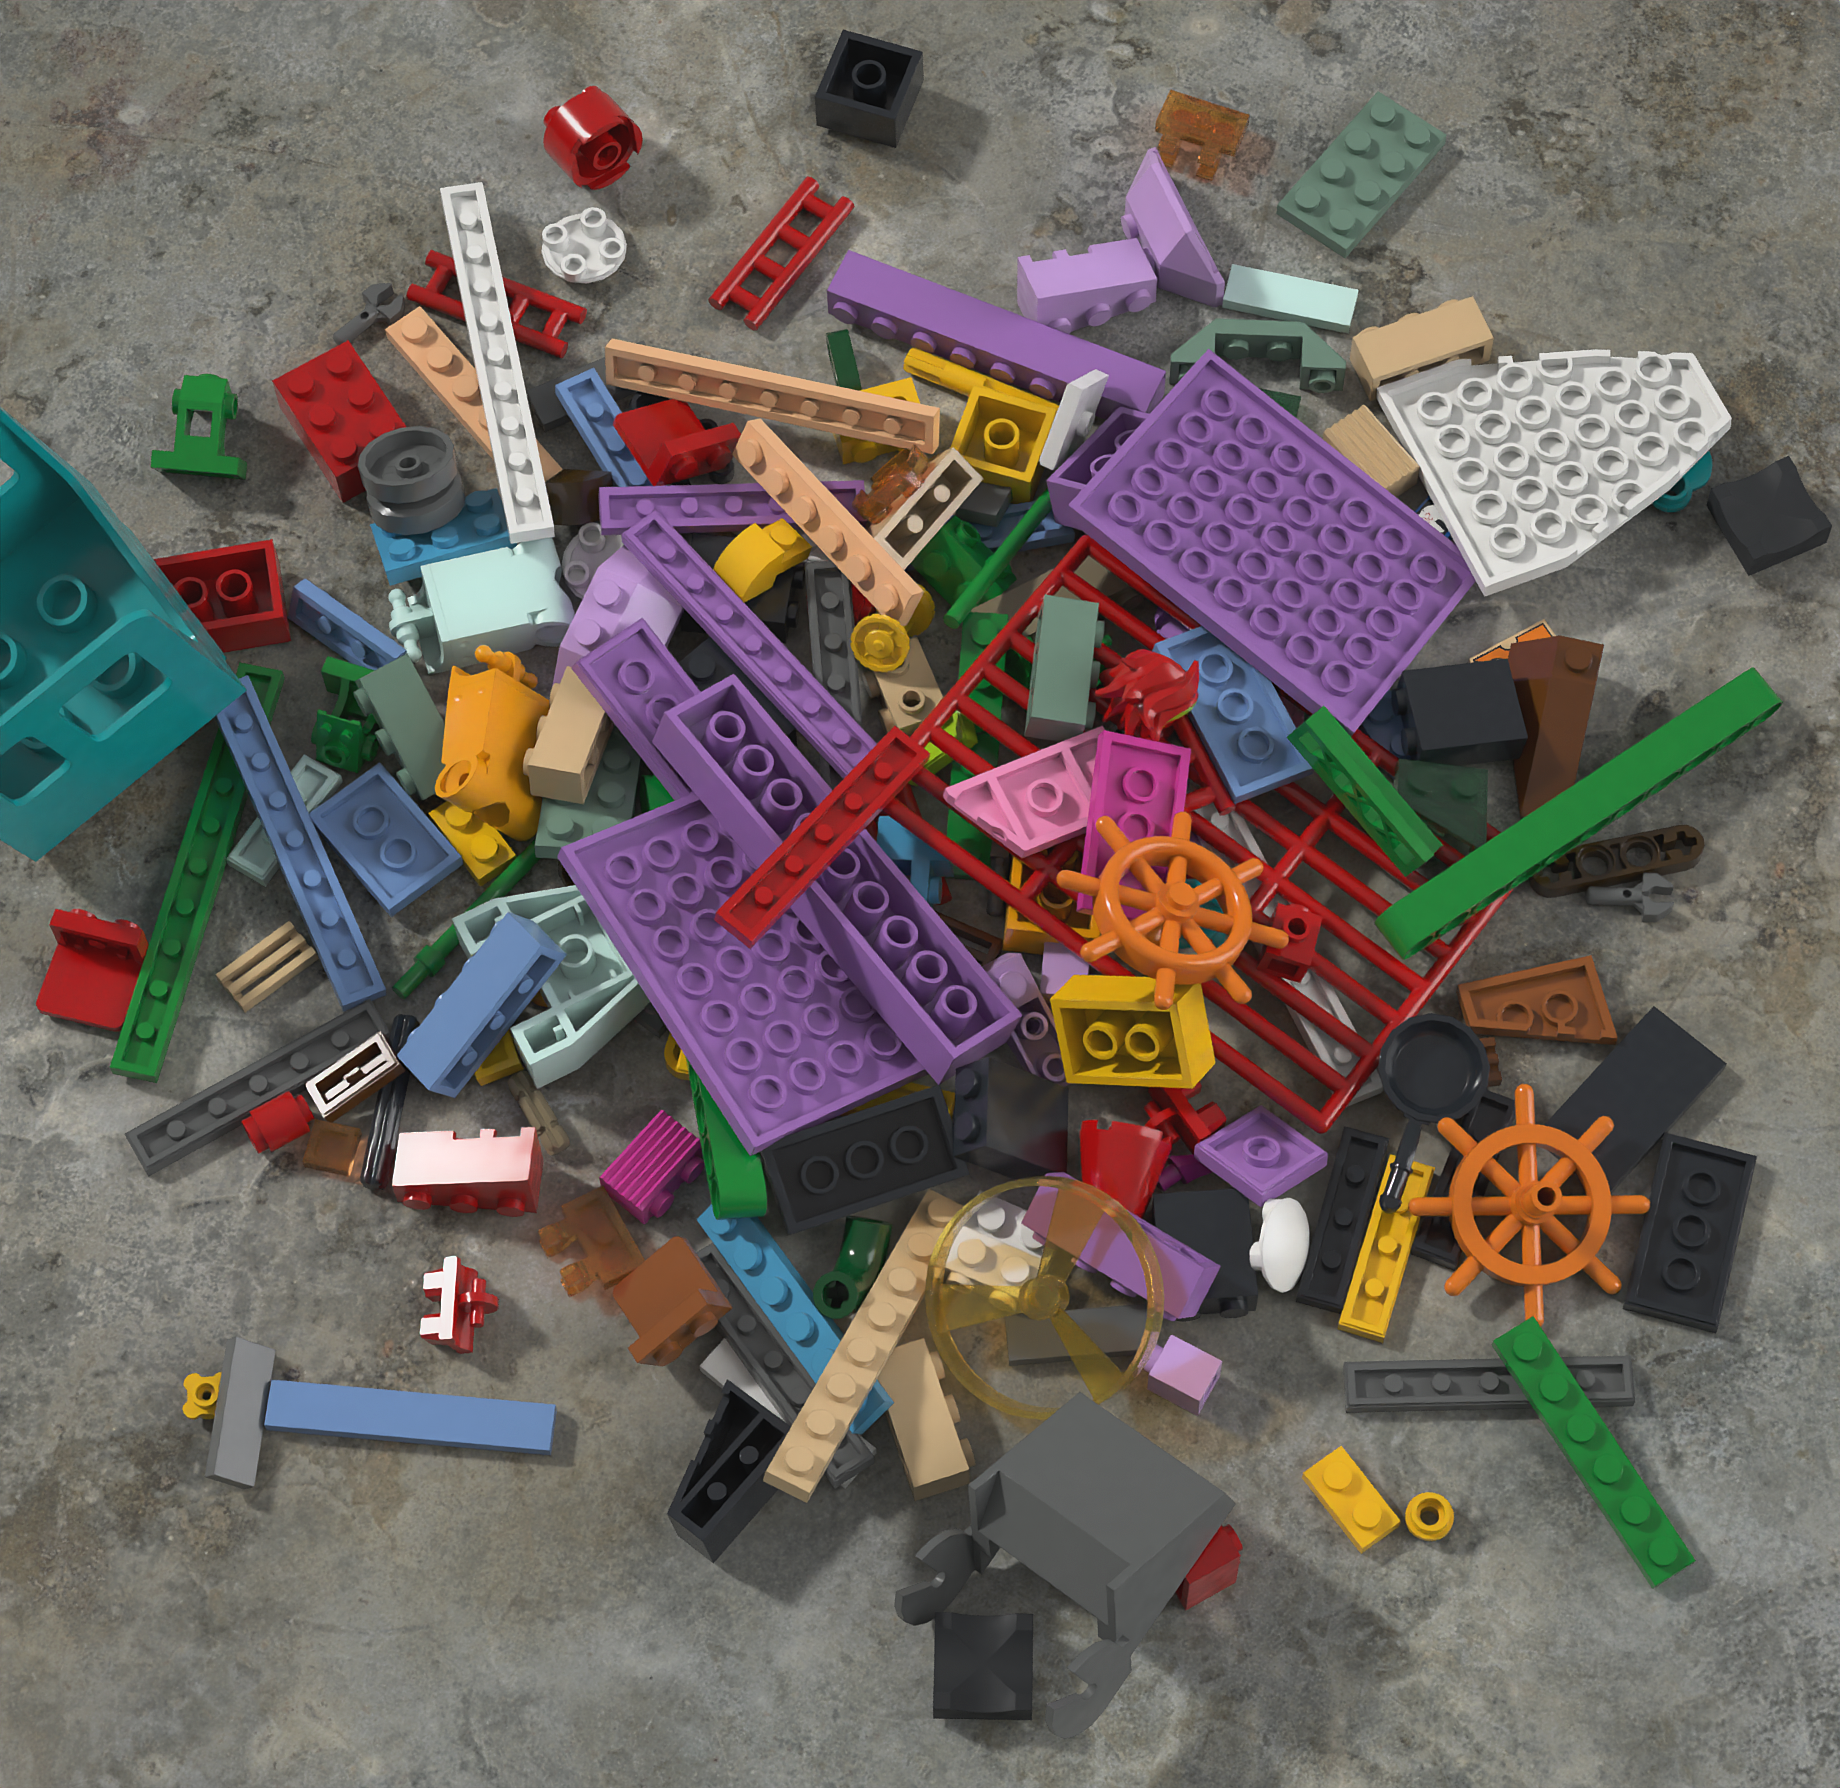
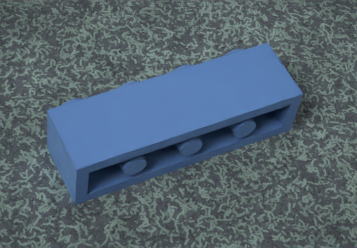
M507 912L504 918L493 926L490 936L476 954L465 962L462 972L449 989L438 997L434 1008L421 1025L410 1033L407 1043L397 1054V1057L429 1091L456 1098L567 954L533 920Z

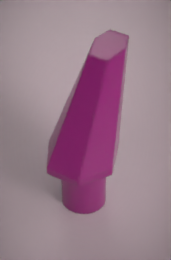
M1194 1155L1169 1156L1167 1159L1169 1165L1163 1169L1157 1187L1162 1192H1165L1179 1180L1183 1184H1188L1194 1179L1212 1173V1171L1196 1160Z

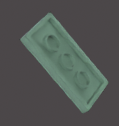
M1377 91L1278 203L1276 214L1343 258H1346L1445 145L1447 135Z
M616 725L613 727L584 804L543 797L535 841V855L537 858L558 859L561 847L634 818L643 759Z

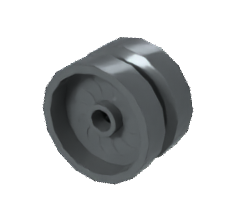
M413 426L398 428L384 433L368 443L359 456L358 468L363 486L367 491L366 499L370 514L375 524L389 533L411 535L432 531L456 518L465 506L466 493L462 476L457 470L458 460L454 444L447 434L436 428Z

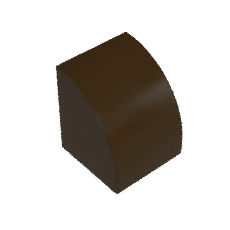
M563 469L547 480L545 486L553 524L579 525L600 521L599 487H613L612 473L610 471Z

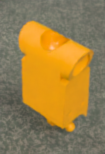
M480 645L475 650V658L479 662L487 663L489 670L470 675L460 668L452 666L441 763L446 766L436 780L435 792L437 796L465 812L473 813L481 821L516 841H527L537 833L542 798L531 795L529 776L523 774V762L528 748L534 749L538 722L542 715H548L550 700L533 691L538 684V679L535 674L525 671V667L521 664L518 656L511 652L503 653L497 651L494 653L489 646Z

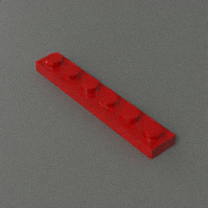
M894 726L718 909L714 920L751 949L929 761L931 753L897 726Z

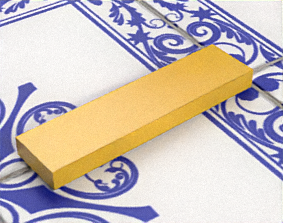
M1390 1154L1337 1328L1338 1330L1381 1343L1384 1342L1421 1216H1414L1409 1212L1408 1203L1416 1197H1427L1435 1167L1413 1161L1411 1166L1413 1173L1408 1178L1401 1199L1402 1204L1396 1212L1387 1214L1382 1211L1379 1200L1391 1172L1390 1164L1395 1161L1396 1156Z

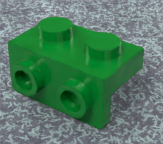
M954 516L934 535L910 564L952 606L994 553L981 541L980 534L974 526ZM1010 564L1006 566L975 607L1001 595L1017 580L1016 576L1012 573Z

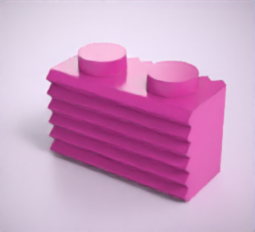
M660 1110L599 1177L602 1191L643 1224L648 1223L652 1216L656 1218L661 1217L672 1205L675 1198L673 1193L680 1187L681 1183H692L704 1169L705 1164L700 1139L696 1138L685 1127H682L672 1116Z

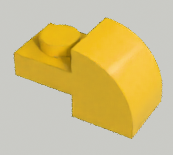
M783 518L763 529L754 523L735 537L725 548L713 570L745 603L772 588L778 574L808 559L812 546Z

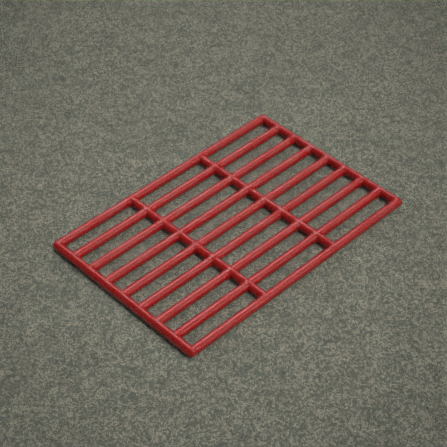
M1084 535L910 737L923 748L929 742L975 776L995 769L993 765L942 729L944 724L957 710L1021 758L1040 751V748L975 702L969 695L984 679L1027 710L1029 689L997 667L996 664L1009 648L1031 664L1033 663L1035 643L1022 635V633L1036 617L1038 618L1045 594L1055 596L1062 586L1083 601L1099 603L1098 612L1151 651L1155 643L1166 640L1074 573L1088 556L1190 630L1201 625L1089 535ZM1104 643L1101 644L1100 648L1094 647L1093 659L1099 661L1107 669L1115 668L1120 664L1123 657ZM1272 682L1277 693L1309 716L1313 715ZM1090 688L1088 701L1096 702V711L1104 716L1111 701L1109 698L1096 697L1095 690L1098 689ZM1116 715L1110 721L1118 726L1120 718ZM1173 726L1161 731L1158 742L1173 745L1168 741V738L1175 731ZM1357 729L1351 736L1377 768L1378 766L1484 843L1502 833L1361 730ZM1190 765L1188 778L1203 788L1204 785L1194 766ZM923 767L911 781L1034 871L1019 890L895 797L882 810V812L1084 960L1081 957L1080 950L1089 941L1035 902V899L1050 882L1075 902L1078 901V892L1060 887L1057 883V875L1063 870V865L1076 850L1081 854L1084 853L1086 833L1057 844L1047 857L1037 852L1021 858L947 803L943 794L945 788L949 787V785ZM1291 782L1273 790L1313 818L1300 836L1249 799L1236 803V808L1233 810L1288 850L1274 869L1196 811L1190 812L1195 821L1191 831L1237 865L1252 858L1259 859L1262 862L1263 871L1259 876L1255 877L1262 884L1249 899L1252 908V922L1268 926L1270 917L1263 913V911L1278 894L1290 904L1302 905L1308 908L1311 913L1323 916L1321 926L1411 993L1399 1009L1396 1010L1314 950L1309 969L1386 1025L1371 1044L1281 977L1256 970L1258 960L1242 950L1233 966L1360 1058L1348 1075L1344 1077L1248 1005L1237 1003L1227 990L1214 980L1201 983L1204 997L1334 1092L1321 1110L1318 1111L1210 1031L1216 1059L1316 1133L1324 1134L1331 1128L1378 1067L1380 1050L1391 1031L1408 1018L1418 1015L1514 889L1461 923L1460 926L1462 927L1449 944H1446L1441 939H1437L1425 947L1423 950L1436 958V961L1426 974L1421 977L1299 888L1289 878L1300 864L1304 862L1378 917L1393 905L1315 848V845L1327 830H1330L1412 891L1429 880L1416 870L1405 877L1372 838L1340 816L1346 807L1335 794L1324 804L1298 784ZM1435 835L1443 845L1433 855L1450 867L1465 857L1458 850ZM1186 874V879H1195ZM1107 954L1092 962L1085 961L1104 976H1135Z

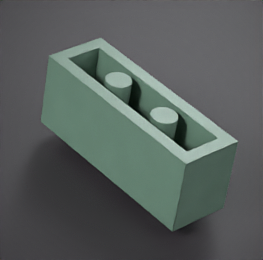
M1045 594L1037 619L1024 736L1062 742L1082 734L1084 728L1092 729L1096 702L1088 701L1090 688L1096 689L1100 672V662L1093 661L1094 647H1101L1104 634V621L1097 620L1099 603Z
M407 653L356 680L355 683L359 689L354 691L353 694L364 715L367 716L372 713L379 725L380 730L375 732V736L382 750L387 756L394 754L402 770L396 772V775L404 791L409 796L415 793L418 800H424L436 793V780L446 766L441 763L445 723Z

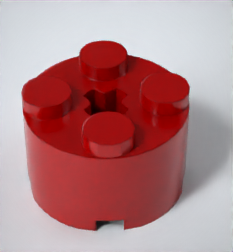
M589 86L581 94L574 96L562 106L551 108L543 119V123L546 126L543 138L546 153L581 188L582 185H587L591 190H596L617 181L631 167L627 160L633 151L638 155L642 147L643 137L638 125L607 93L601 91L597 86Z

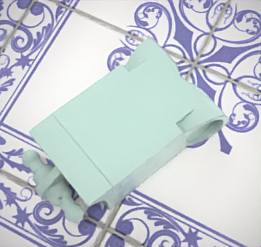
M552 537L521 542L514 549L505 547L420 566L423 580L422 587L414 596L407 598L409 607L406 606V595L403 590L393 589L388 596V600L394 609L391 612L392 620L389 622L392 636L397 637L398 643L404 645V649L407 650L405 654L408 653L412 663L418 662L423 653L428 675L452 670V666L461 668L480 663L475 658V650L480 645L489 646L494 653L501 651L513 654L532 649L536 644L550 647L560 646L575 616L570 598L559 586L562 567ZM418 639L420 642L421 650L417 646Z

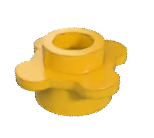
M222 1372L209 1377H201L198 1373H192L185 1378L183 1385L187 1390V1402L183 1405L182 1409L187 1418L191 1420L199 1417L214 1419ZM206 1392L211 1393V1398L208 1400L203 1399V1394Z

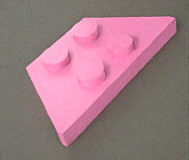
M1102 725L945 788L943 797L947 803L1021 858L1084 834L1087 829L1098 735L1105 729Z

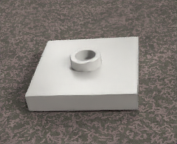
M1095 369L1067 384L1039 459L1040 465L1051 470L1057 469L1085 442L1086 436L1093 426L1095 412L1108 380V374Z

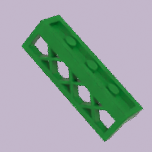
M1322 706L1287 736L1292 745L1405 877L1427 862L1443 846L1325 706Z

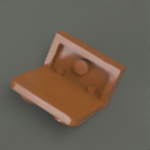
M680 1236L671 1238L613 1289L614 1299L640 1337L628 1347L636 1362L640 1364L662 1367L670 1364L695 1339L713 1329L718 1320L733 1308L688 1240Z

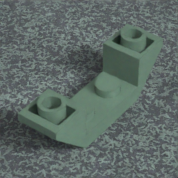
M1216 318L1171 354L1169 384H1177L1199 358L1210 349L1217 356H1225L1234 360L1246 357L1269 358L1273 361L1300 359L1299 389H1309L1317 393H1328L1333 390L1343 391L1346 361L1304 322Z

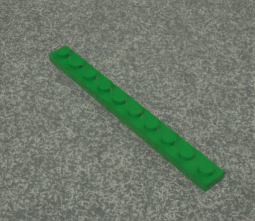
M239 662L236 676L238 679L249 676L267 720L271 725L285 680L283 671ZM218 728L110 1064L112 1074L153 1083L158 1082L227 864L226 858L230 854L247 801L248 792L220 728Z

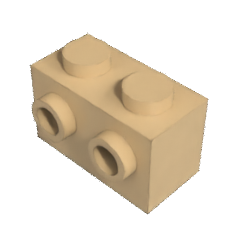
M917 637L910 639L909 654L897 669L888 672H876L867 668V672L862 673L863 682L869 697H878L882 707L881 710H878V716L885 735L894 726H897L908 736L912 735L943 699Z

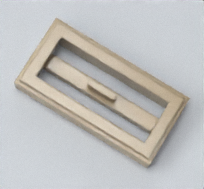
M288 921L215 975L218 982L246 1013L319 958L317 952L307 944L306 939ZM297 950L301 952L300 955L244 996L242 995L241 991L260 977H264L273 971L279 963Z

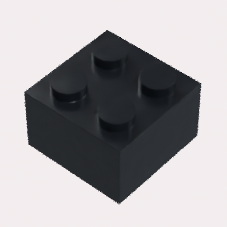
M843 29L815 95L816 126L896 148L924 81L923 52Z

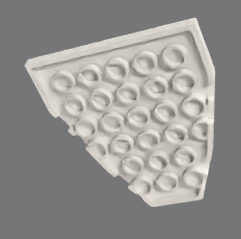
M1593 349L1539 353L1538 361L1513 362L1512 356H1499L1497 364L1471 365V359H1458L1377 388L1376 395L1403 448L1420 466L1418 476L1484 597L1568 567L1669 491L1730 429L1732 420L1693 353L1673 352L1668 355H1660L1656 352L1638 351L1637 358L1610 357V350Z

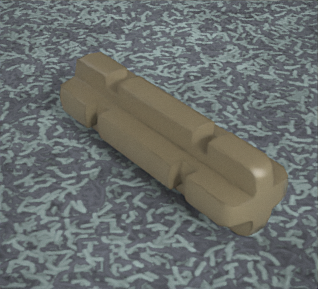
M521 1071L512 1076L507 1081L509 1090L515 1100L519 1101V1107L531 1127L536 1128L537 1136H540L541 1143L547 1153L554 1156L566 1150L570 1146L569 1137L562 1125H559L556 1115L542 1092L537 1090L528 1071Z

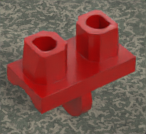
M1200 1081L1193 1089L1150 1087L1148 1093L1153 1101L1144 1106V1110L1151 1118L1144 1127L1162 1131L1164 1138L1171 1135L1174 1137L1173 1144L1181 1138L1192 1155H1194L1195 1145L1224 1128L1227 1119L1217 1103L1213 1101L1196 1111L1188 1100L1201 1092L1202 1085Z
M458 1257L444 1258V1268L424 1274L423 1290L425 1297L432 1302L441 1301V1313L424 1315L421 1319L420 1335L422 1339L432 1345H448L459 1354L473 1353L474 1328L484 1326V1314L494 1313L498 1310L499 1299L493 1294L486 1293V1280L478 1278V1271L461 1265V1259Z

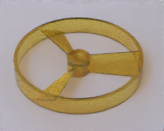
M1033 1176L995 1186L970 1200L954 1215L939 1236L931 1255L926 1276L925 1304L929 1328L939 1354L948 1369L969 1392L1000 1411L1023 1418L1043 1420L1048 1419L1060 1408H1046L1024 1404L993 1389L966 1363L957 1349L950 1331L1019 1313H1024L1030 1319L1037 1321L1050 1319L1090 1391L1093 1401L1101 1405L1130 1385L1148 1362L1161 1331L1164 1315V1287L1161 1269L1147 1235L1134 1217L1119 1202L1105 1192L1078 1180L1056 1176ZM1025 1186L1058 1188L1037 1277L1028 1280L1023 1286L943 1284L946 1262L951 1247L964 1224L981 1206L992 1198L1014 1188ZM1104 1212L1120 1226L1132 1243L1140 1260L1147 1287L1148 1306L1144 1334L1138 1351L1124 1374L1064 1311L1068 1306L1070 1298L1065 1282Z

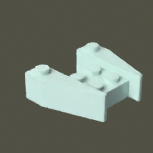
M576 885L495 898L452 918L459 943L468 959L476 954L490 936L493 926L503 919L507 912L533 920L567 954L539 990L549 1009L510 1028L517 1052L537 1089L583 1066L650 1002Z

